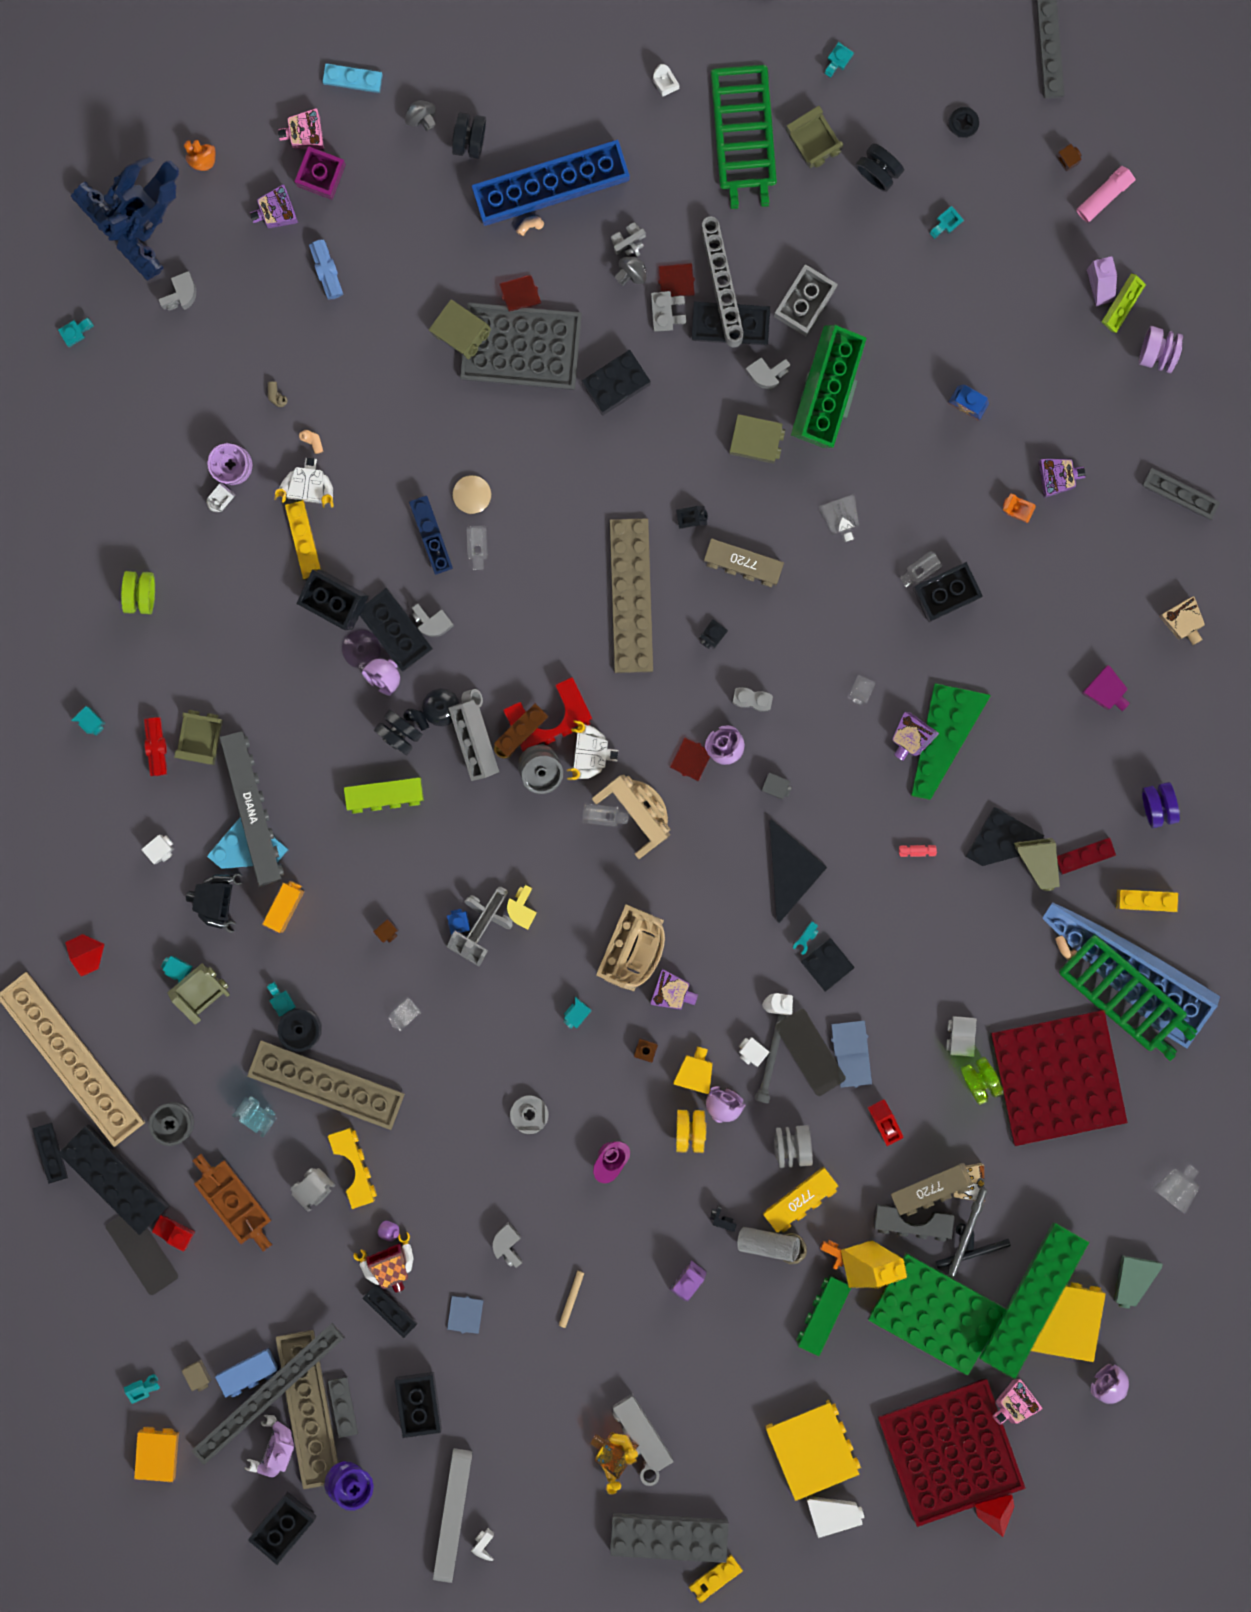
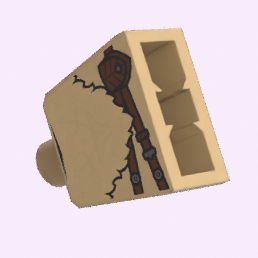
M1194 596L1159 616L1178 640L1187 636L1192 645L1203 640L1197 630L1205 624Z

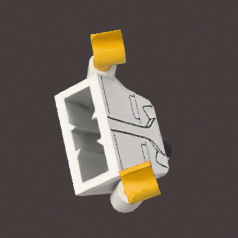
M305 458L304 468L296 467L294 471H291L285 477L279 489L275 491L274 500L281 496L284 503L287 494L288 499L322 503L323 508H325L324 505L326 503H330L331 507H334L333 486L323 471L316 470L317 459Z
M573 721L578 724V728L576 730L571 729V731L578 734L574 768L567 769V771L572 772L573 776L567 779H589L601 773L602 768H605L606 760L617 761L618 750L607 749L608 741L605 740V736L595 727L583 724L580 721Z

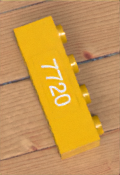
M823 1166L765 1210L763 1215L777 1233L780 1231L783 1233L791 1227L790 1223L795 1219L799 1221L805 1217L808 1209L817 1208L822 1203L821 1199L825 1196L829 1198L837 1192L836 1188L838 1185Z

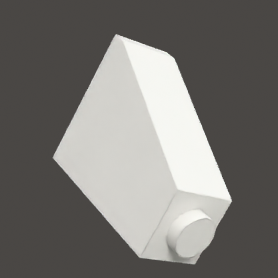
M814 1496L806 1497L818 1538L863 1525L861 1519L865 1517L862 1507H857L856 1502Z

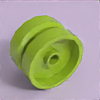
M125 571L121 594L123 613L134 614L138 607L141 614H152L155 601L154 573L142 572L139 578L136 572Z

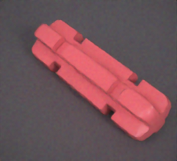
M925 845L899 846L900 857H907V855H910V857H924L926 855L936 856L937 854L935 845H928V847H925Z

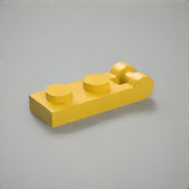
M731 1554L727 1557L726 1563H718L690 1584L688 1588L697 1595L696 1599L699 1603H702L710 1595L743 1572V1569ZM702 1584H705L707 1587L705 1591H702L700 1588Z

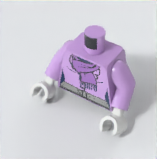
M264 1415L267 1418V1422L261 1421V1425L272 1427V1434L261 1464L258 1461L248 1459L247 1461L251 1462L250 1468L245 1467V1470L258 1472L268 1477H275L280 1471L285 1472L294 1443L292 1432L289 1428L279 1421L276 1422L274 1415Z

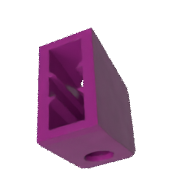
M1109 665L1105 666L1082 692L1084 696L1106 710L1111 709L1115 705L1123 712L1130 704L1122 696L1128 690Z

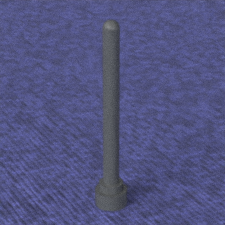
M778 1014L761 1089H758V1093H755L754 1100L764 1103H769L770 1101L768 1088L786 1015Z

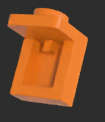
M1012 493L1005 499L1003 504V511L1008 516L1026 523L1029 522L1036 508L1035 504L1018 498Z
M828 1240V1242L822 1241L820 1249L836 1257L832 1267L836 1270L838 1266L842 1267L844 1263L841 1253L842 1249L838 1248L839 1244Z

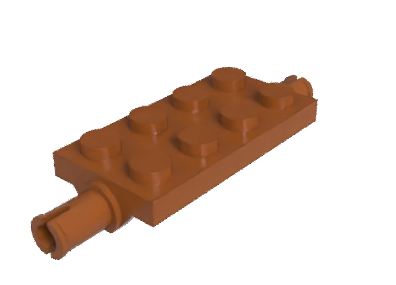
M202 1153L192 1160L203 1174L201 1175L202 1178L195 1182L194 1185L238 1242L242 1244L249 1238H253L262 1252L273 1245L262 1232V1228L271 1222L272 1219L226 1160L216 1167H211Z

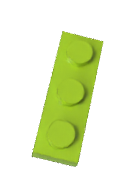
M1130 274L1102 320V323L1111 332L1117 333L1146 285L1135 274Z

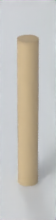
M577 1271L559 1322V1326L566 1328L584 1272Z

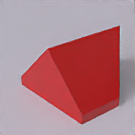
M83 934L65 942L69 959L81 977L99 969L104 943Z
M1012 1494L975 1505L977 1517L1003 1537L1015 1507Z

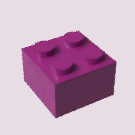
M308 146L295 179V184L301 189L333 200L346 163L341 158Z

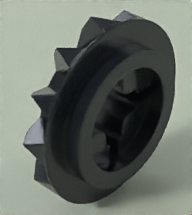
M960 107L954 110L949 118V127L952 133L958 137L968 138L974 135L979 128V117L971 108ZM965 116H967V123H969V126L966 125L963 129H961V123L959 122V120L962 121L965 118Z

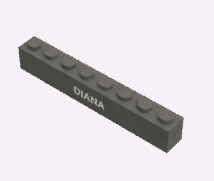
M243 732L220 737V742L258 886L262 887L281 882V876H284L282 865L277 864L276 858L279 857L277 846L273 847L271 839H274L272 828H268L266 823L269 820L267 809L263 810L261 803L265 801L262 791L257 789L256 784L260 782L257 772L253 773L252 766L255 763L253 755H248L247 747H250L248 737L243 736Z

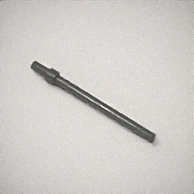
M980 1188L976 1201L972 1203L970 1217L947 1275L953 1279L959 1268L978 1215L982 1213L983 1202L988 1191L985 1188Z

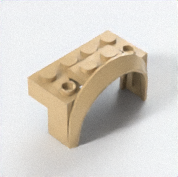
M624 774L619 776L592 798L597 805L613 792L647 835L650 842L634 853L638 859L670 836V828L667 825V810L660 795L649 785L632 780L629 775L626 777ZM646 800L651 807L647 808L643 802Z
M625 905L596 976L619 987L635 991L636 987L643 984L652 975L660 961L665 942L662 925L664 920ZM642 931H646V932H648V933H651V934H653L655 937H653V936H651V935H649V934H646V933H644V932H642ZM637 935H638V939H637L635 948H634V950H633V953H632L631 957L629 958V960H628V962H627V959H628V956H629V954H630V951H631V949H632V947H633V944H634V942H635V939H636V937H637ZM627 967L630 968V969H632V970H635V971L639 972V974L634 973V972L628 970Z

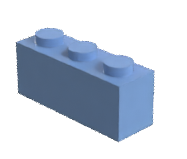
M267 1348L218 1373L215 1378L224 1396L231 1395L233 1398L242 1393L241 1389L247 1386L251 1389L259 1384V1380L272 1378L279 1367L270 1349Z

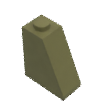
M1052 838L1014 843V847L1040 889L1051 891L1055 887H1060L1056 842Z

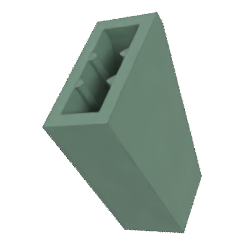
M1122 1255L1114 1301L1119 1303L1118 1306L1130 1309V1306H1136L1162 1269L1163 1264L1158 1261Z

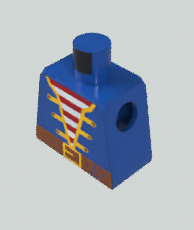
M967 385L957 386L948 402L980 421L989 405L986 396Z

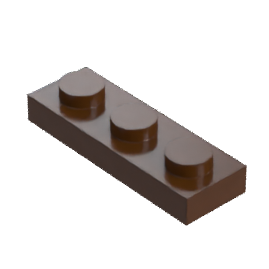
M535 703L494 744L508 757L549 716Z

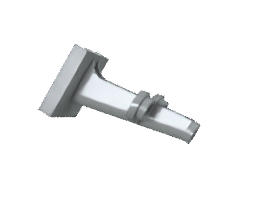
M498 887L486 907L479 904L480 900L472 895L467 897L465 900L466 905L481 914L467 938L454 931L447 948L475 965L480 966L488 950L477 943L489 923L493 921L509 930L513 926V920L510 917L496 915L508 891Z

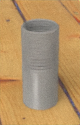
M743 1227L738 1236L737 1247L741 1252L794 1262L799 1253L800 1242L798 1237Z

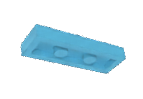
M325 64L323 84L380 93L383 73Z

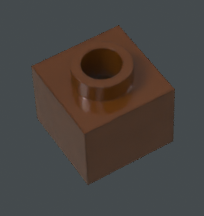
M1072 144L1059 151L1056 155L1066 172L1078 165L1082 160L1081 152L1076 146L1073 147Z
M387 919L373 932L382 943L386 941L390 943L398 936L396 932L399 930L390 919Z
M639 1038L634 1057L652 1063L658 1044ZM645 1047L649 1048V1054H643L642 1049Z

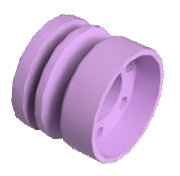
M1150 326L1141 348L1139 365L1152 368L1157 360L1158 370L1162 371L1166 364L1165 371L1172 373L1181 355L1183 335L1177 333L1173 340L1174 333L1170 331L1166 338H1163L1162 328Z
M230 443L220 444L215 447L209 454L207 462L208 470L212 477L221 483L237 485L246 481L253 467L252 458L249 453L242 447ZM234 462L236 466H233L231 470L228 467V463Z

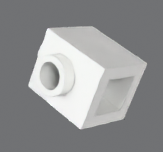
M158 835L141 850L153 864H157L161 860L163 862L168 860L172 856L170 852L174 849L171 846L173 842L168 836Z
M752 1037L749 1039L745 1038L739 1045L741 1048L739 1052L742 1054L740 1058L747 1064L752 1062L757 1067L769 1053L766 1048Z

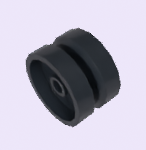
M459 112L453 132L452 154L463 156L468 145L469 157L479 159L483 148L486 117L476 115L472 126H470V115Z
M873 143L866 151L867 157H861L855 164V167L873 186L887 192L893 185L892 178L898 179L905 169L890 152L880 145Z
M389 709L384 719L392 725L391 728L383 723H379L373 731L383 738L382 740L395 750L398 749L407 756L413 747L405 738L408 737L413 742H418L423 734Z
M308 1009L292 1010L286 1013L278 1024L280 1042L287 1049L294 1052H303L312 1048L319 1041L322 1034V1024L319 1017ZM301 1027L303 1032L301 1034L300 1032L297 1033L296 1028Z

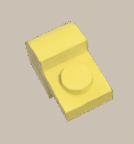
M525 885L524 888H519L515 896L518 898L517 902L509 898L507 910L513 922L528 930L537 912L524 906L533 889Z

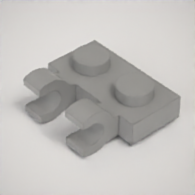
M670 291L651 293L654 332L672 331L673 325L686 324V315L672 316L671 305H684V296L671 297Z

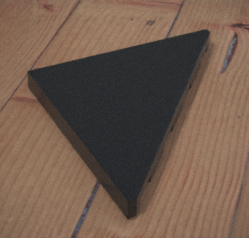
M771 819L769 825L776 919L780 923L827 867Z

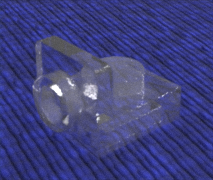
M858 675L849 694V697L852 698L851 701L858 705H862V703L867 704L875 682Z
M408 998L388 1018L394 1028L402 1031L421 1011Z

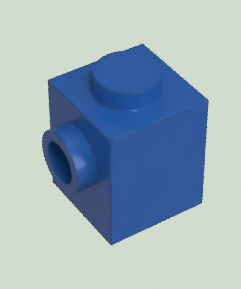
M462 909L450 911L451 915H448L447 919L451 934L454 931L461 933L471 930L467 911L462 912Z

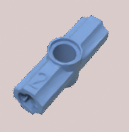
M317 240L309 244L315 261L316 272L319 280L322 281L328 300L344 295L337 277L338 273L334 261L330 257L325 240Z

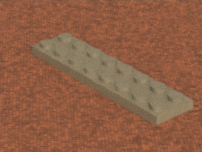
M648 519L610 520L615 673L653 672Z
M263 1040L259 1043L247 1077L389 1130L393 1128L405 1093Z
M314 1329L276 1336L281 1369L316 1338ZM318 1361L285 1391L303 1489L324 1486L327 1473L335 1464H338L320 1361Z

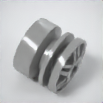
M809 1125L796 1126L795 1135H791L789 1127H785L786 1136H782L781 1127L776 1128L774 1149L779 1168H784V1159H788V1165L792 1167L793 1158H797L799 1166L812 1165Z

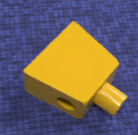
M697 1046L694 1057L685 1056L674 1079V1085L709 1094L712 1062L705 1060L708 1049Z

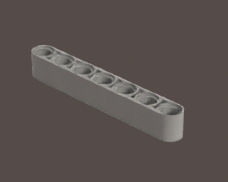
M706 217L702 222L701 233L724 337L728 346L738 347L743 340V329L720 225L715 217ZM708 225H712L715 227V229L709 231L705 227ZM711 243H716L719 245V247L713 249L709 245ZM715 261H720L723 263V265L717 267L713 263ZM719 279H724L727 281V283L725 285H720L717 281ZM728 297L731 299V302L724 303L721 299ZM732 315L735 317V320L728 321L725 317ZM736 333L739 335V338L731 339L729 335Z
M453 1449L433 1580L449 1583L453 1581L473 1451Z

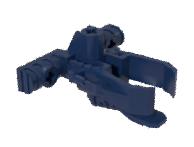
M151 157L140 159L126 166L120 175L114 177V184L104 196L101 192L90 187L87 182L81 183L74 190V193L71 194L72 200L91 218L92 222L98 226V229L103 231L106 236H109V241L118 240L116 248L123 253V256L129 260L147 281L159 275L164 266L155 258L154 250L145 246L139 239L143 242L150 239L157 225L163 222L162 217L167 207L176 198V184L174 182L179 176L178 167L171 160L165 161L144 188L140 185L134 186L142 166L154 161ZM151 222L153 225L146 229L149 223Z

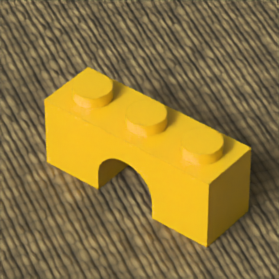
M1117 890L1116 909L1177 912L1178 893Z

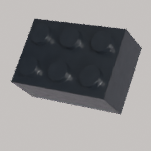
M628 350L583 379L582 385L603 416L650 386L651 381L632 351Z
M967 562L912 588L928 622H932L983 597Z
M312 569L296 604L343 630H353L369 595L321 569Z
M434 1372L396 1377L395 1388L402 1438L441 1433L442 1424Z
M287 1491L250 1535L248 1541L278 1565L315 1521L317 1516Z

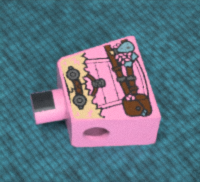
M317 109L289 117V128L278 129L280 141L291 139L292 147L295 149H307L308 146L314 149H324L320 117Z
M1014 1379L995 1401L1000 1410L993 1417L1000 1425L1007 1419L1010 1423L1017 1424L1043 1408L1022 1380Z

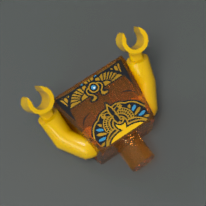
M611 1432L606 1440L596 1434L590 1443L599 1449L595 1461L601 1465L606 1474L607 1481L610 1482L606 1486L608 1494H615L621 1488V1483L616 1481V1479L620 1478L628 1464L636 1462L635 1458L638 1456L636 1450L639 1444L629 1440L626 1435Z

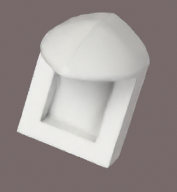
M660 64L653 73V82L663 97L678 90L679 83L670 71V68L667 65Z
M220 483L207 498L206 503L209 510L213 512L223 511L235 494L223 483Z
M771 994L765 998L762 1006L769 1013L792 1015L793 995Z
M489 1528L485 1532L481 1531L475 1539L477 1542L471 1552L482 1559L493 1561L494 1559L484 1548L493 1538L494 1532Z

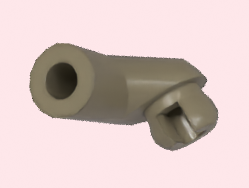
M268 382L269 401L277 407H284L288 402L286 396H282L277 392V382Z

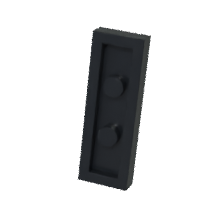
M53 1123L32 1128L48 1184L67 1179L68 1175L63 1158L58 1154L60 1147Z
M377 1284L362 1298L403 1338L418 1324Z

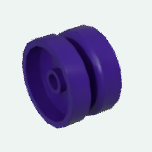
M1170 782L1159 784L1158 790L1154 786L1142 788L1143 806L1151 828L1162 827L1164 820L1168 825L1179 823L1178 802Z
M343 1461L335 1464L327 1473L324 1482L325 1492L328 1497L345 1510L362 1508L369 1502L373 1494L374 1485L372 1478L365 1470L353 1462Z

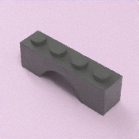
M876 1204L874 1228L878 1229V1233L889 1234V1231H894L899 1236H908V1233L916 1234V1238L927 1239V1236H933L938 1241H946L947 1238L952 1239L954 1215L951 1213L933 1211L932 1215L925 1222L910 1224L900 1218L895 1206Z

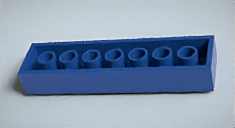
M615 140L472 185V190L483 225L487 226L630 181V175L619 140Z

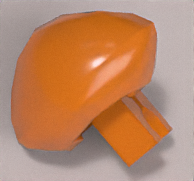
M190 140L184 144L188 153L185 157L186 162L190 167L199 171H207L213 167L216 158V150L213 145H200L198 140H195L193 144H191Z

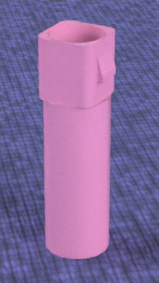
M1121 166L1076 209L1077 213L1085 222L1089 223L1113 199L1127 189L1136 180L1128 168Z

